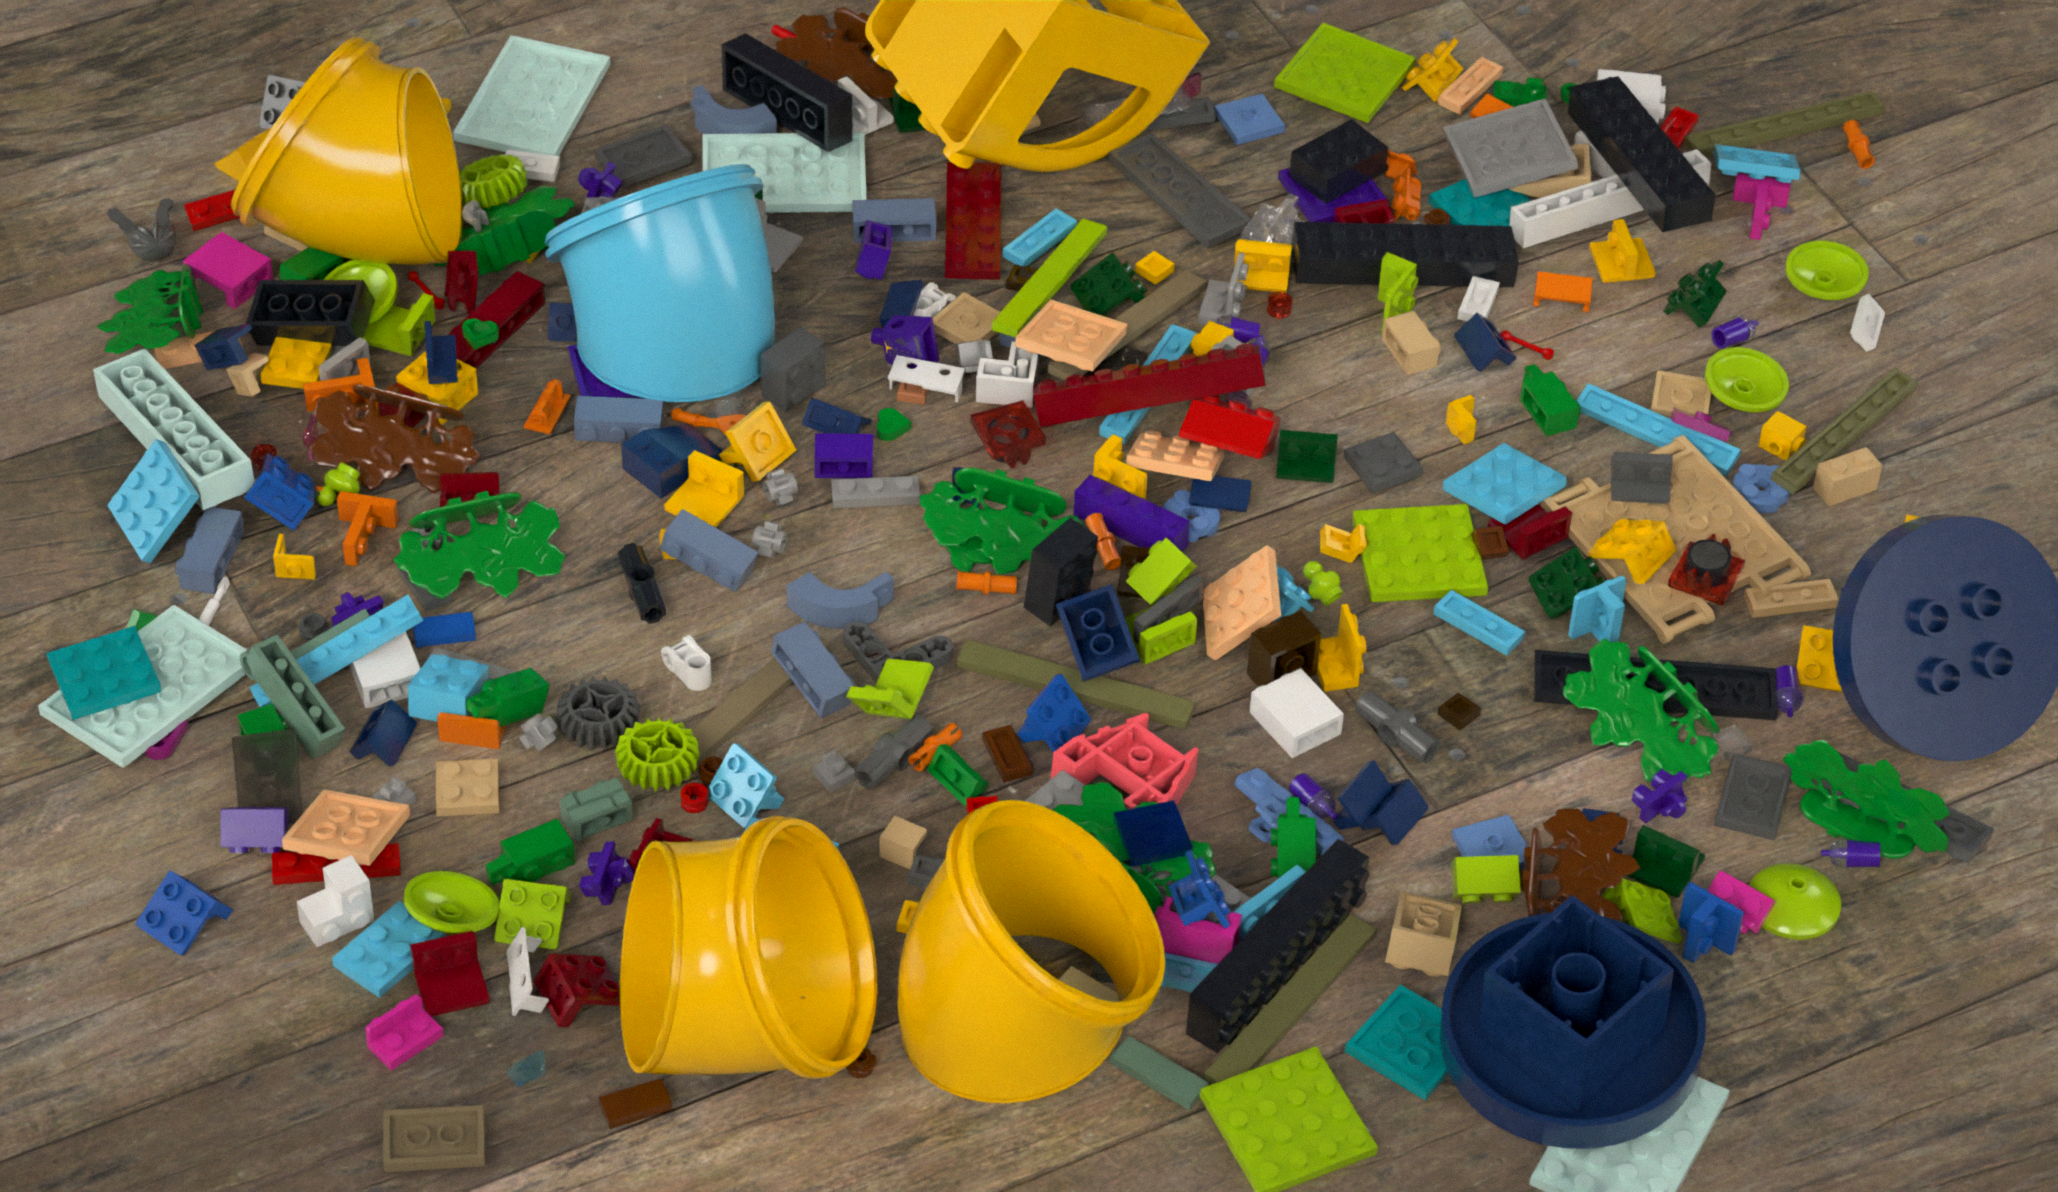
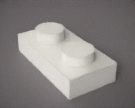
M513 150L506 151L505 156L510 154L513 157L519 158L525 167L527 179L555 181L560 167V156Z
M1473 276L1459 308L1457 319L1468 321L1476 312L1488 318L1498 294L1500 283Z
M1870 294L1860 297L1850 331L1854 341L1859 343L1866 352L1876 348L1885 315L1884 310Z

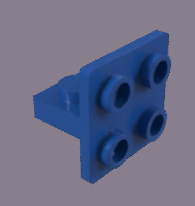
M1056 674L1027 708L1026 713L1028 717L1024 720L1025 724L1017 732V735L1023 743L1045 740L1053 753L1072 738L1079 736L1091 722V717L1064 676Z
M1189 850L1185 854L1192 873L1168 886L1178 915L1183 924L1187 926L1192 922L1203 920L1207 914L1214 911L1224 929L1230 926L1227 915L1231 911L1224 899L1225 895L1218 882H1213L1209 874L1211 873L1202 857L1196 859L1193 852Z
M1689 882L1685 888L1678 921L1679 927L1688 931L1683 958L1694 963L1701 954L1706 955L1712 946L1728 955H1732L1736 950L1744 912L1692 882Z

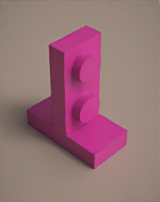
M1741 173L1736 175L1732 200L1754 203L1750 239L1760 240L1762 229L1768 230L1770 214L1765 212H1770L1771 206L1786 208L1791 183L1779 182L1775 178L1765 177V179H1755Z

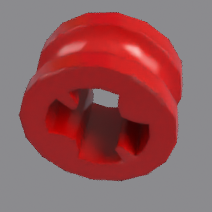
M695 782L682 787L680 795L683 810L692 814L703 812L708 806V790L706 786ZM692 796H697V800H692Z

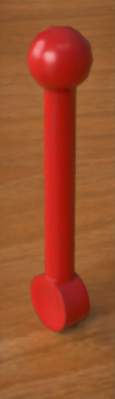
M416 271L408 273L407 277L410 281L415 282L426 294L433 296L435 309L440 310L445 307L444 299L437 298L418 278Z
M1508 330L1501 332L1505 341L1510 340L1542 354L1544 359L1550 360L1553 358L1554 351L1552 349H1543L1511 335Z

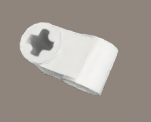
M931 282L922 289L913 316L933 318L955 300L956 296L952 293L946 294L938 288L937 284Z
M690 635L683 637L681 642L672 647L665 646L661 649V657L666 667L671 672H674L687 688L694 691H702L710 687L712 683L710 656Z

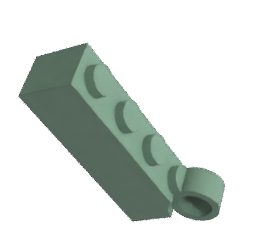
M278 634L251 646V649L240 654V663L245 674L251 680L257 681L277 711L286 720L287 725L312 760L338 748L345 731L344 726Z

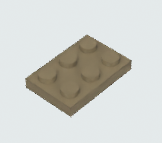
M484 1105L383 1110L384 1172L485 1167Z

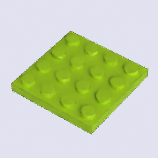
M1322 23L1275 78L1274 87L1369 123L1406 78L1407 73L1415 67L1416 57Z
M1467 504L1353 511L1352 522L1354 529L1358 524L1365 526L1367 546L1364 552L1360 554L1371 602L1443 598L1450 590L1463 597L1487 596L1488 584L1481 556L1471 536L1474 529Z
M1317 1046L1200 1089L1199 1097L1255 1192H1280L1377 1155L1378 1146Z

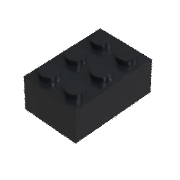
M1351 119L1291 151L1289 176L1323 203L1327 204L1384 173L1388 146Z
M1070 517L1034 547L1031 554L1023 608L1051 627L1061 619L1056 604L1091 592L1090 582L1094 574L1093 565L1097 555L1098 536Z

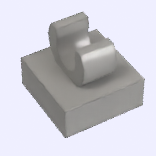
M834 750L823 755V761L813 766V775L829 793L856 780L855 771Z
M395 776L371 797L407 804L409 808L417 802L416 793L408 789L405 782Z

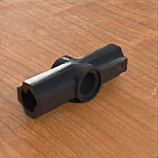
M635 543L626 544L623 549L618 551V559L629 586V597L635 602L641 620L648 622V624L659 622L666 615V608L655 581L654 569L649 565L642 546H638Z

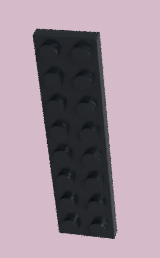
M1535 650L1534 702L1574 705L1564 697L1563 687L1566 686L1568 674L1579 671H1591L1589 654ZM1630 657L1633 667H1645L1641 658ZM1658 659L1663 665L1669 661L1677 670L1678 680L1683 685L1689 682L1697 690L1698 701L1711 716L1776 721L1778 714L1776 668ZM1630 672L1626 678L1631 679L1637 674ZM1651 672L1648 674L1644 683L1645 686L1656 690L1658 693H1663L1667 688ZM1673 695L1663 702L1665 712L1688 713V710Z

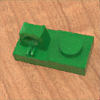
M1527 77L1525 84L1511 81H1494L1493 97L1513 107L1546 98L1547 86H1543V78Z
M948 744L938 746L927 768V771L965 807L966 798L977 797L978 794L985 793L989 782L985 781L978 772H975Z

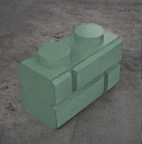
M618 778L609 781H599L591 788L580 792H570L564 798L559 799L561 819L567 829H569L575 842L633 820L632 801Z

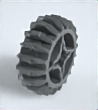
M593 676L591 681L586 682L581 679L579 686L570 684L569 691H563L557 705V722L562 734L567 735L569 742L577 741L579 748L588 744L591 750L595 746H601L604 750L608 744L616 747L619 736L624 735L626 728L633 729L635 722H639L640 707L634 691H630L627 684L620 685L618 679L610 682L606 676L602 680H596Z

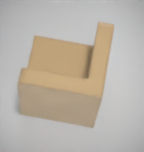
M252 353L247 356L248 360L241 365L231 366L226 369L237 394L252 397L261 392L258 386L261 382L260 375L263 370L261 365L269 361L267 355Z
M894 816L880 835L879 857L910 870L916 855V849L927 835L926 828Z

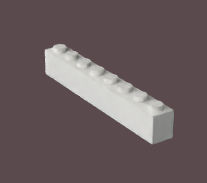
M1697 149L1683 153L1684 157L1709 186L1711 162ZM1613 175L1511 207L1510 226H1512L1514 240L1522 248H1526L1625 217L1644 209L1617 175Z

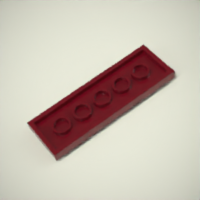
M947 162L945 279L1000 280L1001 164L974 162L969 169H964L952 162Z

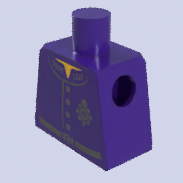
M894 315L884 328L875 327L872 331L871 342L883 346L885 359L889 364L893 365L896 355L935 363L940 360L933 319L931 317ZM914 363L907 364V367L909 369H914L917 367V365Z

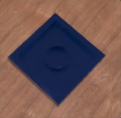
M1175 800L1114 812V822L1131 867L1186 856L1185 852L1189 850L1193 852L1192 843Z

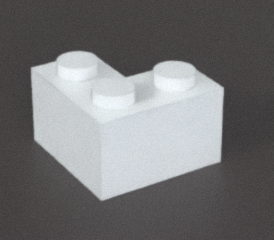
M1012 342L1008 361L980 358L976 379V402L1032 408L1034 386H1036L1039 371V354L1029 353L1025 349L1016 347L1015 342Z
M352 855L324 867L325 889L297 901L299 922L316 947L335 941L347 933L361 929L367 924L374 922L370 882Z

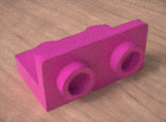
M1719 870L1707 890L1744 912L1740 932L1745 935L1748 930L1757 935L1776 904L1773 899L1722 870Z
M418 994L401 1001L395 1008L381 1017L373 1019L365 1027L367 1047L390 1070L398 1067L444 1036L443 1028L423 1010L422 998Z

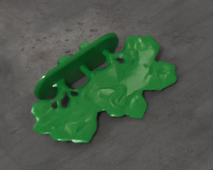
M540 186L523 194L515 204L504 202L499 204V206H491L489 209L483 207L482 210L486 212L489 225L482 224L480 232H476L473 226L462 228L460 243L454 251H476L478 276L491 271L496 273L505 269V265L517 260L520 262L530 258L529 255L547 247L545 245V236L550 230L555 228L553 219L565 216L569 212V208L575 206V203L570 198L551 199L555 195L557 188ZM447 262L437 263L434 266H445Z
M186 263L183 266L182 272L154 271L149 277L138 279L127 288L117 292L114 298L119 303L131 304L133 306L129 309L120 310L112 316V319L102 322L97 328L106 333L120 332L107 341L104 349L105 352H113L114 354H121L138 344L147 349L167 346L170 341L180 335V331L172 329V326L177 322H182L186 335L194 339L196 329H200L202 325L200 316L203 315V307L189 264ZM179 281H181L180 287L175 285ZM162 288H170L169 291L171 292H160L159 290ZM179 294L178 303L167 304L169 297ZM179 308L180 317H168L174 309Z
M972 467L962 468L956 472L954 477L957 486L965 493L961 494L951 482L942 480L935 483L931 493L919 496V504L925 509L923 520L926 522L927 527L933 531V536L940 546L961 545L974 536L980 537L983 540L981 550L986 557L993 560L992 566L998 575L1017 571L1018 566L1024 560H1029L1030 562L1032 549L1070 517L1083 525L1078 516L1069 515L1060 519L1051 518L1063 514L1067 508L1066 501L1057 492L1034 485L1035 480L1024 477L1023 481L1009 478L1006 477V471L999 469L992 473ZM955 495L961 496L959 500H953ZM967 498L969 501H972L973 498L976 499L973 506L967 509L960 507V504ZM983 499L1006 505V508L1002 510L990 508ZM980 502L984 506L983 510L977 507ZM1021 510L1033 513V515L1027 516ZM1042 519L1047 520V527L1042 526Z
M488 491L477 493L471 501L461 502L460 497L449 499L445 506L427 510L413 517L409 521L411 527L415 529L435 527V529L427 537L414 531L402 533L399 539L401 552L393 561L397 564L398 569L408 572L410 582L420 588L427 589L430 594L439 599H445L458 588L460 578L465 571L474 573L477 583L485 587L492 586L497 594L507 599L519 585L517 573L520 569L533 573L537 577L557 575L562 569L561 564L564 562L565 555L557 546L548 543V539L560 527L554 508H546L543 504L533 500L527 503L521 513L513 515L506 510L520 502V493L510 492L489 496ZM499 513L497 524L495 525L477 522V517ZM469 519L471 530L466 535L456 536L446 529L445 524ZM508 520H513L516 527L511 528ZM439 534L443 536V544L440 550L435 551L432 549L434 538L436 540L440 539ZM447 536H451L454 539V543L448 542ZM428 539L427 547H423L422 541Z
M1602 639L1589 651L1591 671H1579L1567 675L1566 686L1563 687L1564 697L1579 709L1598 710V717L1590 725L1593 745H1607L1609 742H1613L1616 746L1629 747L1634 741L1642 742L1644 750L1641 755L1640 764L1647 782H1652L1654 775L1661 769L1673 776L1681 771L1687 775V780L1692 776L1703 778L1711 774L1710 761L1718 754L1719 744L1714 738L1709 736L1696 735L1694 721L1697 719L1702 726L1714 734L1720 732L1719 727L1711 714L1698 701L1697 690L1689 682L1683 685L1678 680L1677 670L1669 661L1663 665L1647 648L1639 645L1637 651L1645 667H1633L1630 662V648L1626 642L1615 641L1610 643L1607 639ZM1630 672L1637 674L1631 679L1626 678ZM1650 672L1667 688L1663 693H1658L1656 690L1645 686L1644 683ZM1671 695L1688 710V713L1683 718L1670 717L1664 711L1663 702ZM1673 721L1679 722L1676 727L1670 725ZM1686 724L1687 727L1684 730L1688 732L1685 742L1682 743L1678 740V731ZM1694 736L1697 742L1692 746L1690 741Z
M1825 740L1812 741L1811 744L1803 743L1796 745L1794 753H1786V756L1783 757V761L1791 768L1790 778L1793 783L1801 789L1809 790L1802 796L1800 801L1802 813L1813 823L1827 829L1826 834L1836 839L1838 836H1841L1848 840L1880 842V856L1889 859H1900L1908 856L1913 852L1915 845L1925 853L1937 850L1946 852L1949 838L1934 823L1935 820L1941 821L1950 815L1945 807L1944 800L1939 795L1920 787L1904 790L1900 785V774L1886 759L1877 761L1875 765L1869 763L1858 765V772H1852L1844 764L1840 753ZM1812 779L1817 781L1818 786L1812 783ZM1821 779L1826 780L1830 784L1832 795L1829 794L1828 789L1824 790ZM1836 791H1842L1843 794L1837 796ZM1839 799H1849L1859 805L1860 809L1852 805L1843 804ZM1874 818L1884 819L1885 821H1887V823L1884 822V821H1882V820H1880V819H1874ZM1899 822L1904 823L1905 827L1903 829L1898 828Z
M1098 782L1095 785L1083 787L1081 794L1082 805L1059 804L1053 809V811L1070 819L1088 833H1094V838L1120 862L1135 881L1153 913H1156L1158 906L1162 907L1163 904L1162 895L1156 885L1164 886L1166 889L1165 894L1172 897L1169 885L1165 883L1172 880L1177 882L1192 873L1185 852L1191 850L1196 859L1202 857L1211 874L1209 875L1211 878L1216 874L1210 844L1193 840L1167 843L1164 840V836L1170 832L1168 822L1163 819V816L1166 814L1164 803L1142 802L1133 809H1126L1122 793L1108 783ZM1131 860L1138 863L1143 870V874L1122 862ZM1148 865L1153 868L1149 873L1146 871ZM1159 871H1168L1171 874L1170 877L1160 879L1157 876L1153 879L1151 878L1153 874Z

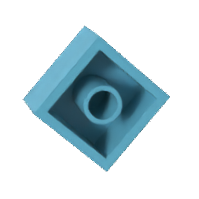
M431 654L408 684L409 716L437 722L440 712L474 717L466 709L467 699L482 691L483 682L489 680V665L479 664L472 660L464 661L449 658L446 655Z

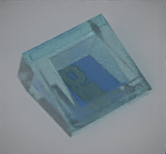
M543 1050L518 1061L506 1070L507 1075L517 1087H521L546 1073Z

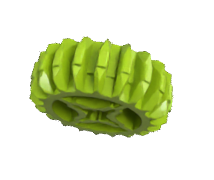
M500 154L498 156L491 155L487 158L482 157L481 160L473 161L472 164L465 165L464 169L459 170L462 206H465V204L472 200L479 202L480 208L487 207L489 209L491 206H499L501 203H508V200L511 198H516L517 194L524 191L523 188L527 186L525 167L518 157H513L510 154L506 156Z
M660 716L657 721H650L646 718L644 724L635 722L633 729L626 728L624 735L619 736L618 745H616L617 749L615 750L617 768H619L624 780H629L632 786L640 784L643 791L648 787H653L655 792L658 787H665L669 790L672 784L680 787L682 780H689L691 773L696 772L697 763L700 758L698 741L693 736L691 729H685L683 722L675 724L672 718L666 722L662 721Z

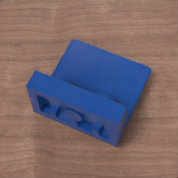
M267 453L263 460L262 472L246 492L244 498L294 531L314 504V481L303 472L297 473L289 468V463L280 456L275 455L273 457Z
M169 870L136 921V926L179 955L184 956L208 918L213 919L217 915L227 920L233 909L189 879Z

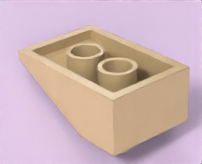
M1589 144L1570 145L1577 159L1578 169L1509 189L1533 197L1543 198L1593 182Z
M1400 891L1385 962L1391 963L1392 966L1398 969L1413 968L1422 970L1429 976H1448L1462 905Z

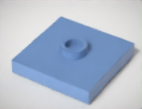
M1263 94L1214 107L1216 117L1236 145L1285 133V124Z
M1510 815L1452 829L1451 837L1463 857L1518 855L1519 870L1526 869L1524 851L1525 847L1528 846Z

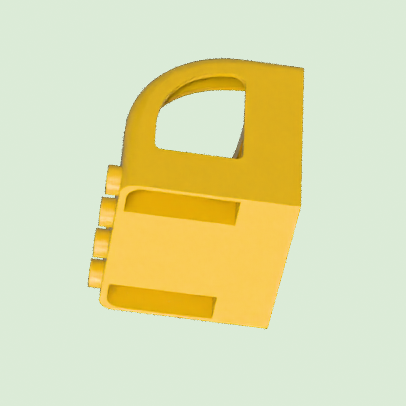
M880 0L868 18L865 28L866 37L874 47L872 53L874 61L894 74L898 80L894 86L896 92L905 100L917 105L922 112L918 118L919 123L932 134L940 136L946 144L943 149L945 157L964 169H969L976 158L1020 170L1058 172L1088 165L1108 156L1110 151L1129 143L1153 123L1172 100L1210 44L1209 39L1177 0H1100L1109 13L1094 9L1088 0ZM1068 68L1079 69L1137 86L1131 95L1110 115L1074 137L1043 145L1018 142L1019 137L1062 73Z

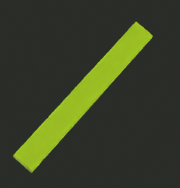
M1082 219L992 321V330L1016 338L1107 235L1108 226Z

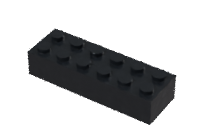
M746 33L721 44L723 91L751 107L765 103L776 117V122L827 152L852 142V94Z

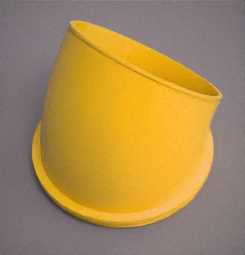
M352 37L340 45L318 67L272 126L246 167L233 194L231 208L236 216H240V222L246 227L250 228L261 222L276 232L306 246L344 258L399 265L446 263L448 251H454L460 243L463 217L457 156L449 121L440 95L432 79L422 68L398 67L385 63L378 59L380 47L373 41L366 43L364 38Z
M1005 800L984 805L967 814L955 826L950 835L946 858L920 899L910 922L901 954L898 979L899 1027L904 1049L915 1068L931 1083L951 1094L987 1103H1016L1046 1097L1076 1084L1093 1072L1107 1058L1116 1045L1123 1026L1134 1022L1151 1006L1161 987L1165 972V951L1162 936L1154 914L1135 881L1120 862L1091 834L1070 819L1046 807L1020 800ZM1032 935L1048 937L1082 949L1096 959L1108 972L1117 990L1119 1002L1097 999L1059 981L1032 960L1011 936Z
M771 816L757 820L744 831L741 837L696 842H651L644 850L633 878L626 910L621 950V1029L625 1053L633 1071L645 1074L719 1075L789 1069L801 1077L818 1079L837 1073L857 1059L867 1044L875 1017L877 1002L876 956L872 931L859 888L845 859L833 842L813 824L798 818Z

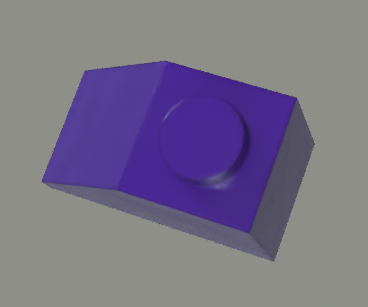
M866 220L856 258L855 272L869 279L883 278L891 253L893 227Z

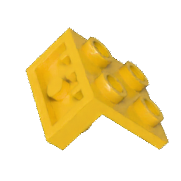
M426 351L396 376V381L414 392L427 395L431 402L451 407L457 411L478 394L476 369L458 359L457 383L429 384ZM438 418L441 425L447 421L446 419Z
M1112 434L1094 455L1093 476L1146 500L1148 475L1122 462L1124 452L1122 451L1123 438Z
M694 450L688 457L689 478L664 504V510L677 516L684 509L716 528L743 499L744 472Z
M1621 519L1616 521L1612 528L1596 541L1595 545L1588 551V555L1592 556V558L1624 559L1634 582L1644 584L1677 549L1664 521Z
M1348 604L1341 605L1338 636L1323 638L1320 641L1317 675L1323 692L1358 687L1360 674L1364 673L1362 654L1366 653V641L1364 636H1360L1358 633L1357 617L1355 614H1351Z
M1803 625L1800 633V648L1796 667L1800 685L1843 693L1834 663L1833 630Z

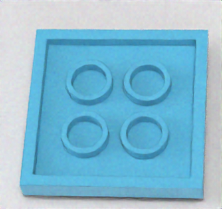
M1714 144L1713 156L1717 169L1722 170L1721 173L1736 176L1738 172L1749 173L1748 177L1755 179H1765V176L1776 177V181L1791 183L1792 179L1799 180L1801 169L1794 154Z
M155 439L107 506L141 561L151 563L200 496L164 441Z
M1505 443L1443 481V490L1505 525L1567 486L1565 475Z

